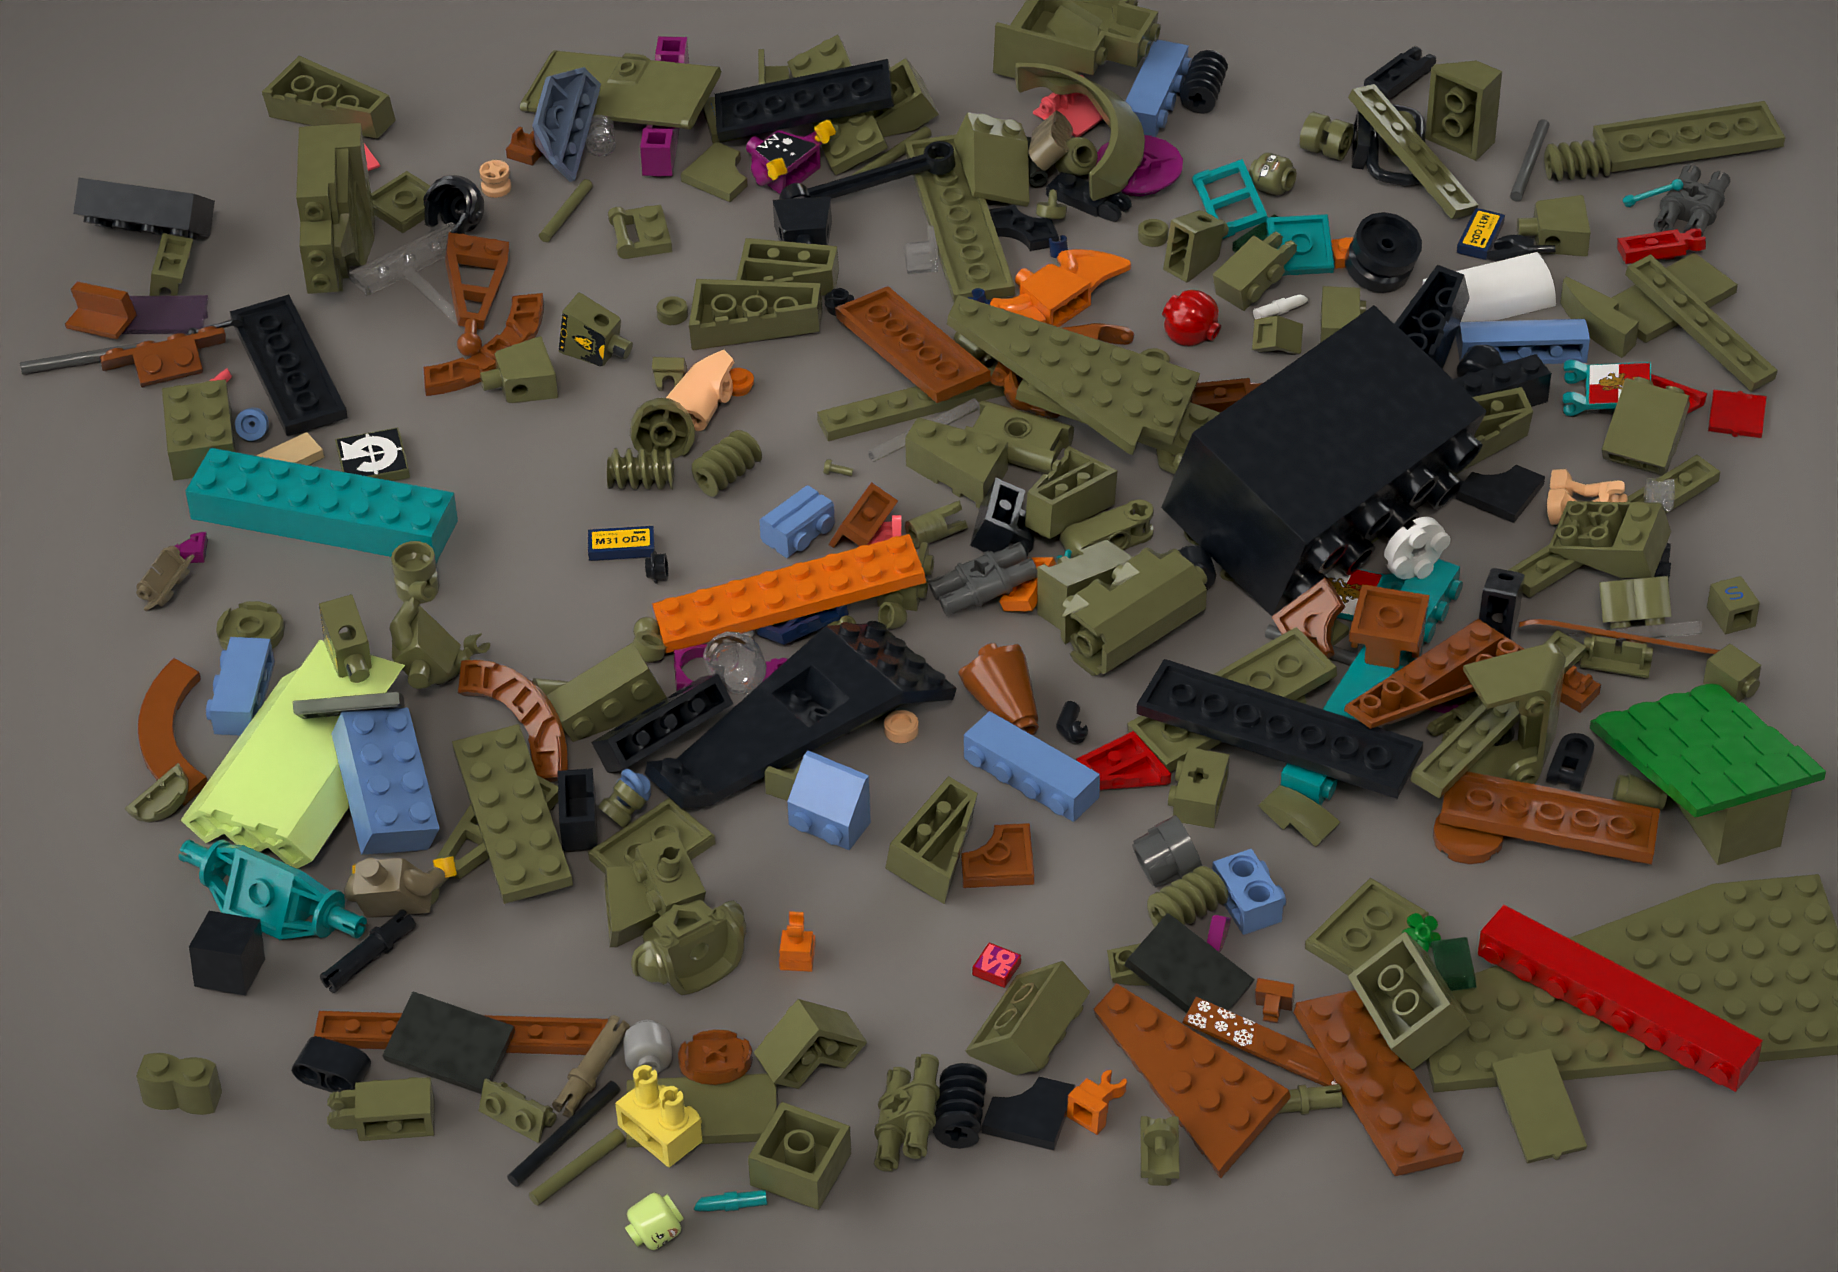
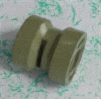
M620 779L613 787L614 792L609 798H604L598 807L624 828L630 823L632 813L635 810H640L647 801ZM619 796L623 801H625L629 806H631V808L628 809L619 800H617L616 797Z

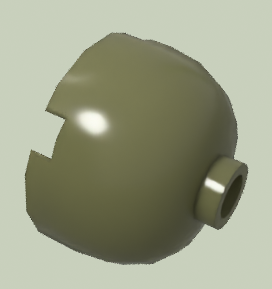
M655 398L646 401L636 409L631 419L630 437L638 453L640 448H644L646 457L650 458L653 448H656L660 458H663L666 449H670L673 458H678L680 455L684 456L687 454L694 442L695 428L690 414L679 402L670 398Z

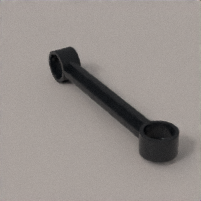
M937 141L926 146L922 155L808 189L801 183H793L781 191L779 200L794 199L800 196L804 198L831 196V199L924 171L935 175H943L955 168L954 148L948 142Z

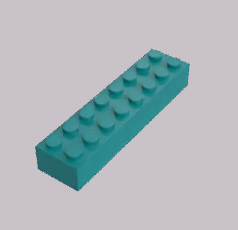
M216 448L209 449L185 490L190 517L193 520L389 557L392 556V552L399 545L410 541H420L432 547L436 563L458 522L454 492Z

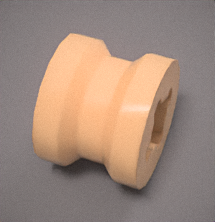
M491 160L480 166L481 189L486 196L497 198L510 192L511 182L508 178L510 171L509 166L505 162Z

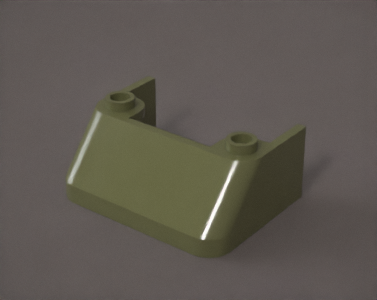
M1546 643L1464 665L1463 671L1486 709L1516 702V708L1521 714L1518 739L1505 745L1492 746L1468 772L1530 784L1537 782L1557 729L1566 658L1558 645Z

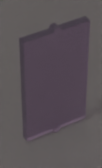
M208 295L130 296L137 316L122 334H187L188 329L191 327L202 328L205 319L208 318Z

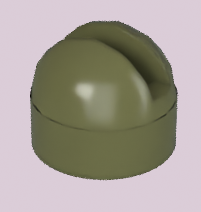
M884 602L878 611V621L883 623L887 629H897L902 627L907 621V612L898 603Z

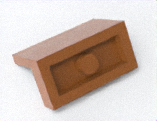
M77 281L71 288V292L78 309L68 319L65 326L71 330L118 339L137 314L128 292Z
M871 482L828 545L834 548L843 535L859 546L868 545L898 500Z

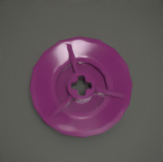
M1144 135L1145 144L1142 163L1128 179V185L1120 192L1129 196H1146L1155 194L1175 183L1181 175L1183 168V158L1178 149L1166 140ZM1109 142L1102 145L1098 150L1097 163L1103 157Z

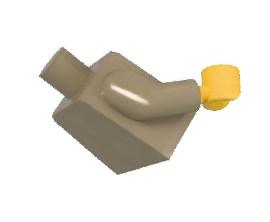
M454 856L433 859L434 868L427 873L422 872L403 858L379 860L371 857L352 865V875L348 878L344 888L345 898L348 901L357 902L367 918L395 916L401 909L407 911V914L430 913L432 892L445 881V878L457 875Z

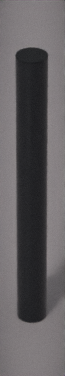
M609 1081L507 1175L509 1182L518 1187L620 1092V1087L614 1081Z

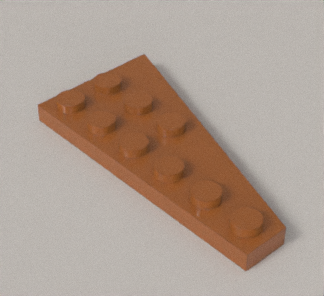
M1117 983L1094 1008L1096 1018L1116 1044L1128 1055L1136 1070L1145 1077L1150 1088L1170 1114L1179 1117L1180 1127L1185 1129L1194 1141L1197 1149L1209 1160L1220 1178L1224 1176L1291 1098L1289 1089Z

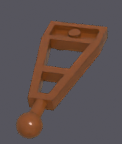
M448 232L445 264L458 326L465 327L464 333L458 338L457 348L462 355L472 357L478 354L482 347V340L477 335V329L483 330L506 272L509 242ZM458 263L495 269L489 287L462 284ZM465 300L483 302L479 313L467 312Z

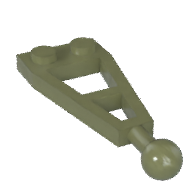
M537 775L550 811L558 802V786ZM471 804L436 857V859L450 856L455 857L466 839L478 844L476 848L461 859H454L457 875L453 877L459 880L489 858L479 827L476 825L477 821ZM449 877L445 878V881L432 892L431 905L438 900L439 888Z

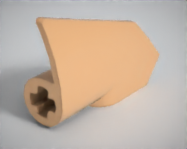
M724 349L695 363L666 397L679 402L688 411L695 431L704 430L716 411L718 403H727L732 396L733 383L729 371L734 364V360Z

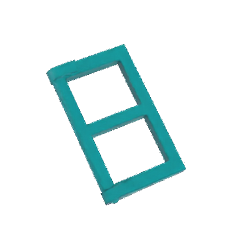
M1243 159L1210 171L1209 169L1202 171L1192 177L1206 212L1217 219L1216 209L1249 197L1253 202L1257 213L1226 223L1229 232L1222 239L1266 222L1268 218ZM1240 172L1246 186L1245 188L1210 200L1204 185Z

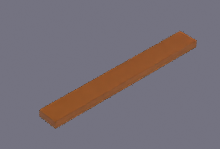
M319 1011L314 1036L358 1049H386L402 1013ZM484 1015L514 1026L515 1033L506 1053L586 1055L608 1022V1019Z

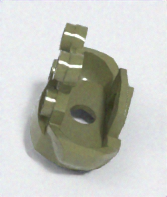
M700 899L681 905L673 904L670 910L653 922L652 928L644 932V944L635 949L632 956L631 966L633 974L641 976L649 982H661L663 985L668 982L680 995L698 992L720 981L738 966L743 954L744 937L747 929L742 907L734 900L727 901L713 910Z

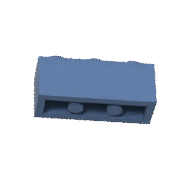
M230 637L227 650L221 652L220 675H215L213 700L209 699L206 705L207 720L212 721L214 734L241 735L263 705L275 663L270 639Z

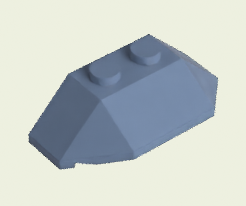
M585 67L546 77L532 125L537 148L570 182L575 181L601 87V83Z

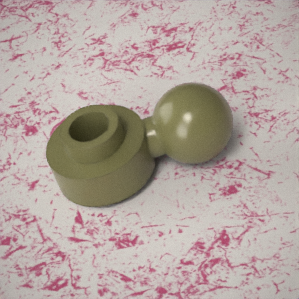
M651 617L640 618L634 625L633 632L635 637L633 644L645 662L659 661L663 659L667 646H664L662 637L659 636L658 623Z

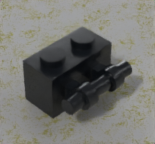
M995 478L981 502L970 546L982 552L992 551L995 553L1005 549L1009 542L1012 544L1021 542L1028 556V553L1032 551L1035 539L1033 533L1035 531L1025 526L1026 510L1021 509L1026 490Z

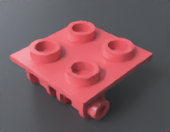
M1051 93L1049 96L1043 97L1040 107L1033 111L1034 115L1043 120L1047 119L1053 112L1059 111L1070 122L1073 128L1072 135L1075 137H1080L1103 120L1090 99L1081 93L1065 95Z

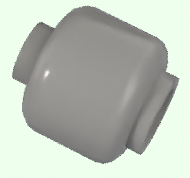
M641 1020L626 1030L623 1037L625 1063L631 1071L634 1072L641 1065H649L652 1067V1071L655 1069L657 1073H660L670 1065L673 1058L670 1032L664 1025L654 1020Z

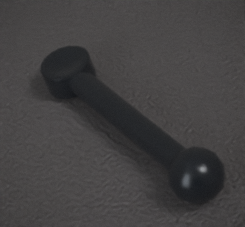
M234 315L232 320L210 326H215L216 328L234 326L239 328L243 327L245 319L243 316ZM191 327L188 329L187 335L196 334L202 328Z

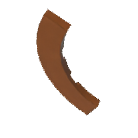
M543 293L512 296L511 311L506 321L505 329L500 335L497 334L487 344L482 346L478 354L466 360L462 357L447 363L423 367L426 396L457 391L481 382L480 372L496 369L494 356L496 351L535 338L543 319Z
M173 658L154 679L145 695L138 718V736L145 764L156 778V781L177 763L183 768L188 777V792L182 803L185 806L204 788L208 781L204 774L196 770L184 758L177 747L174 737V718L176 710L180 708L185 697L201 678L199 671Z
M484 660L461 661L458 693L463 696L488 697L504 703L515 714L520 723L524 724L529 734L528 741L536 774L549 782L558 781V771L568 770L567 745L559 716L545 693L533 681L509 667Z

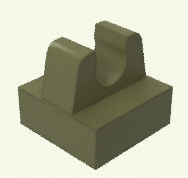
M653 357L652 370L657 389L663 391V384L667 379L675 381L674 387L687 373L685 358Z

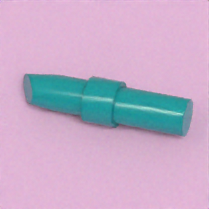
M766 1190L741 1193L733 1191L724 1192V1195L701 1197L696 1203L694 1210H725L727 1212L736 1211L739 1208L767 1205Z

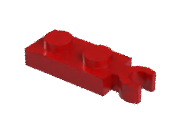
M1678 229L1617 238V249L1625 264H1633L1650 254L1655 259L1669 260L1676 256L1686 255V250H1705L1706 237H1701V229H1690L1686 233H1680Z

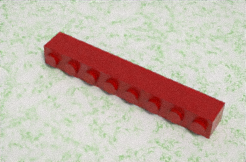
M1504 904L1480 931L1478 955L1487 962L1511 972L1519 979L1529 982L1548 992L1551 996L1580 1009L1583 1013L1605 1022L1618 1032L1637 1039L1650 1049L1657 1050L1678 1061L1682 1066L1699 1072L1718 1085H1723L1737 1092L1759 1062L1762 1039Z

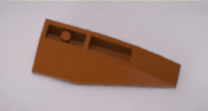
M1477 619L1346 704L1344 711L1370 729L1402 721L1452 699L1474 692V687L1463 671L1464 665L1520 651L1524 648L1488 624Z

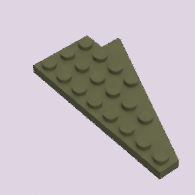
M960 295L957 296L947 319L948 326L1131 455H1133L1141 435L1170 445L1173 444L1200 377L1199 372Z

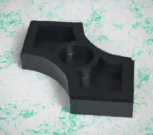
M1015 205L989 209L998 237L1016 239L1025 244L1029 251L1049 248V238L1055 242L1059 241L1058 233L1050 218H1035L1025 215Z

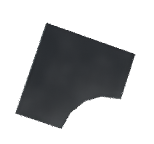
M1515 465L1510 470L1500 474L1483 475L1471 472L1463 482L1460 490L1456 493V499L1514 523L1544 486L1545 476L1519 465Z
M1038 1077L1034 1085L1022 1094L1011 1097H992L982 1123V1133L1055 1150L1067 1116L1068 1094L1075 1088V1085Z

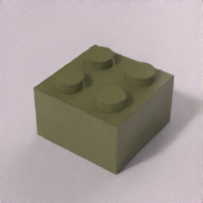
M781 1102L748 1156L750 1185L819 1210L851 1155L850 1126Z

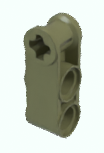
M1132 500L1125 505L1110 511L1101 512L1095 517L1068 526L1061 534V544L1066 550L1072 551L1071 557L1074 558L1079 556V550L1104 540L1110 541L1122 550L1151 540L1154 534V528L1150 523L1154 508L1148 501Z

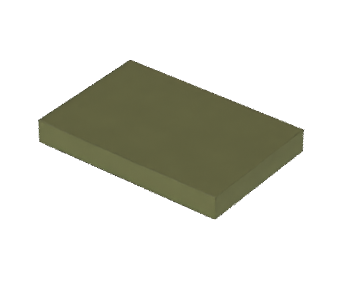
M669 797L588 851L589 860L602 872L606 873V867L632 866V862L635 861L636 847L638 845L677 832L690 860L716 844L715 835L683 808L681 809Z
M1370 877L1305 940V949L1346 975H1349L1399 937L1404 929L1410 928L1407 924L1408 916L1418 913L1424 919L1428 916L1429 912Z

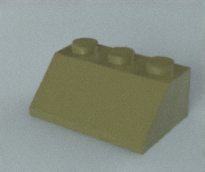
M1477 60L1435 64L1431 67L1425 139L1475 161L1479 159L1495 143L1502 71Z
M1064 961L1019 974L1014 978L965 1052L970 1057L1013 1075H1020L1030 1071L1033 1073L1038 1072L1048 1063V1055L1053 1047L1066 1036L1067 1032L1065 1029L1071 1020L1075 1019L1082 1012V1004L1090 991Z

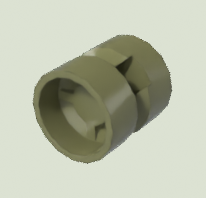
M1313 111L1307 116L1300 134V148L1314 153H1319L1323 150L1324 156L1341 161L1350 149L1354 135V126L1352 123L1339 119L1331 122L1329 116Z
M410 541L396 547L392 552L391 562L398 597L403 602L405 600L409 602L411 599L408 593L409 586L417 581H426L427 584L424 589L434 587L437 595L439 582L436 572L435 554L432 547L420 541Z

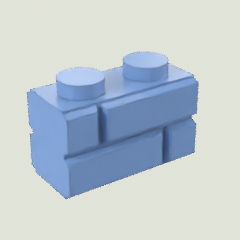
M805 486L759 520L762 542L772 549L775 548L785 558L790 557L796 551L805 550L811 540L821 533H828L835 524L833 502L824 495H819L818 491L812 487Z

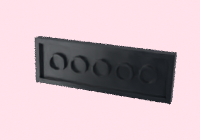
M884 59L715 94L716 131L719 142L894 107L889 61Z
M289 294L229 311L231 320L234 315L243 316L245 319L243 327L234 328L286 436L348 418L346 407Z

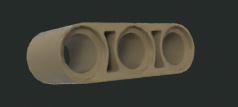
M1059 111L1053 112L1032 132L1028 152L1034 163L1043 171L1048 170L1069 151L1065 142L1067 139L1072 138L1073 128L1067 118Z

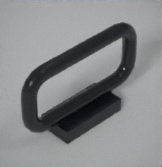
M1392 104L1397 111H1406L1414 117L1416 122L1415 132L1425 142V120L1420 112L1411 107ZM1357 110L1353 124L1352 168L1363 170L1365 162H1367L1368 172L1379 181L1402 186L1419 184L1420 181L1414 174L1391 172L1379 166V133L1375 131L1373 126Z

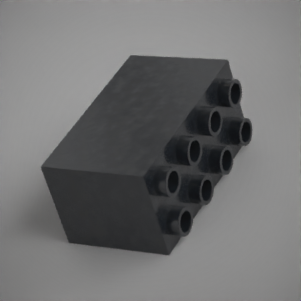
M1373 305L1194 431L1161 508L1198 545L1205 548L1210 556L1258 604L1273 616L1322 579L1330 580L1325 574L1336 566L1348 576L1353 574L1374 553L1375 546L1371 542L1382 534L1390 540L1403 526L1407 530L1415 524L1413 520L1420 516L1416 509L1425 502H1428L1435 510L1447 504L1463 485V481L1455 473L1460 472L1470 464L1483 446L1474 435L1487 411Z

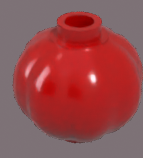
M1187 290L1183 291L1180 296L1174 294L1163 309L1162 316L1166 318L1164 322L1165 331L1172 341L1181 346H1195L1207 339L1213 341L1221 330V325L1218 323V306L1211 296L1202 291Z

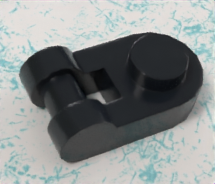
M1581 733L1565 735L1557 747L1548 770L1546 782L1556 785L1558 782L1569 784L1570 789L1581 791L1593 760L1595 746L1593 740ZM1564 765L1573 767L1575 771L1563 769Z

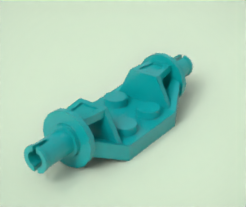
M186 840L179 850L187 854L180 853L178 855L179 860L200 868V883L210 889L221 913L260 919L262 932L279 940L310 935L326 938L335 929L358 939L366 929L365 926L359 923L367 924V918L345 909V895L341 891H330L305 872L245 845H232L226 840H219L208 849L192 840ZM226 875L230 877L228 886L223 882ZM310 915H313L312 922L305 921Z

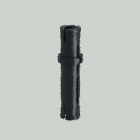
M401 909L381 927L376 926L371 929L369 937L328 970L320 974V980L327 988L331 984L332 986L329 988V991L335 993L382 953L387 954L393 950V944L416 927L412 916L408 914L404 918L407 911Z

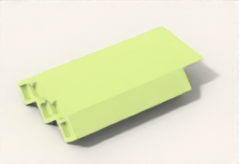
M319 640L301 667L280 679L184 814L181 821L205 843L225 834L236 845H245L258 852L269 848L284 863L297 869L312 862L349 808L331 734L339 716L302 719L294 714L293 701L386 693L405 665L370 655L372 667L369 669V677L362 682L354 683L350 681L349 676L338 677L324 641Z

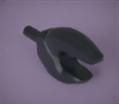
M1507 235L1495 241L1494 249L1496 250L1488 251L1487 259L1497 262L1535 252L1551 253L1555 252V245H1534L1533 239L1526 236Z

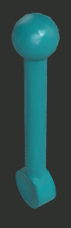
M1675 179L1672 184L1636 196L1632 194L1627 195L1622 201L1626 207H1631L1637 201L1673 189L1680 191L1684 184L1682 180Z

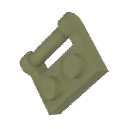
M661 205L644 206L624 210L622 207H613L609 210L608 219L610 224L614 226L618 241L616 250L620 258L630 259L672 252V243ZM634 224L638 242H632L629 239L626 225Z

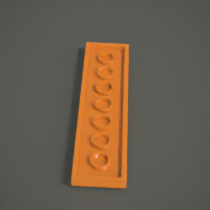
M906 534L870 545H861L844 552L828 554L825 557L811 561L795 563L792 566L774 571H765L752 577L732 580L715 587L699 589L693 593L666 598L663 601L652 603L664 646H667V654L674 652V650L715 641L721 637L737 635L926 583V578L911 536Z

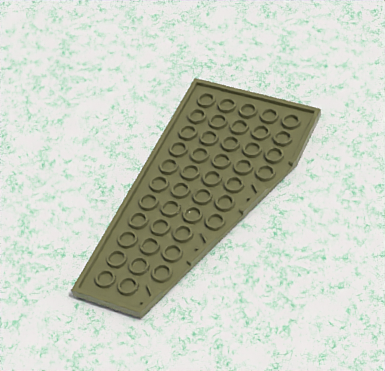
M1819 874L1711 884L1569 938L1762 1039L1759 1062L1838 1055V929ZM1497 965L1447 984L1472 1025L1426 1059L1433 1093L1498 1087L1491 1068V1062L1516 1057L1519 1052L1528 1054L1549 1048L1562 1080L1690 1069L1682 1066L1678 1061L1667 1055L1650 1049L1637 1039L1618 1032L1605 1022L1583 1013L1573 1005L1551 996L1543 989L1519 979L1516 975Z

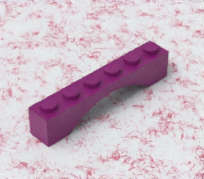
M658 36L655 61L689 64L687 37ZM647 125L646 128H643L640 145L642 176L661 177L673 175L680 128Z

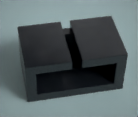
M593 768L558 771L559 826L562 850L593 849L598 845Z

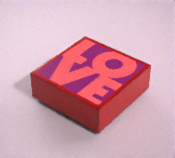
M989 942L973 965L972 975L1005 988L1021 964V955Z

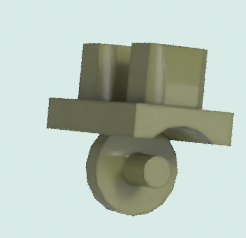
M1141 1116V1178H1148L1149 1185L1168 1186L1171 1184V1178L1179 1179V1117L1171 1116L1167 1119H1153L1148 1116Z

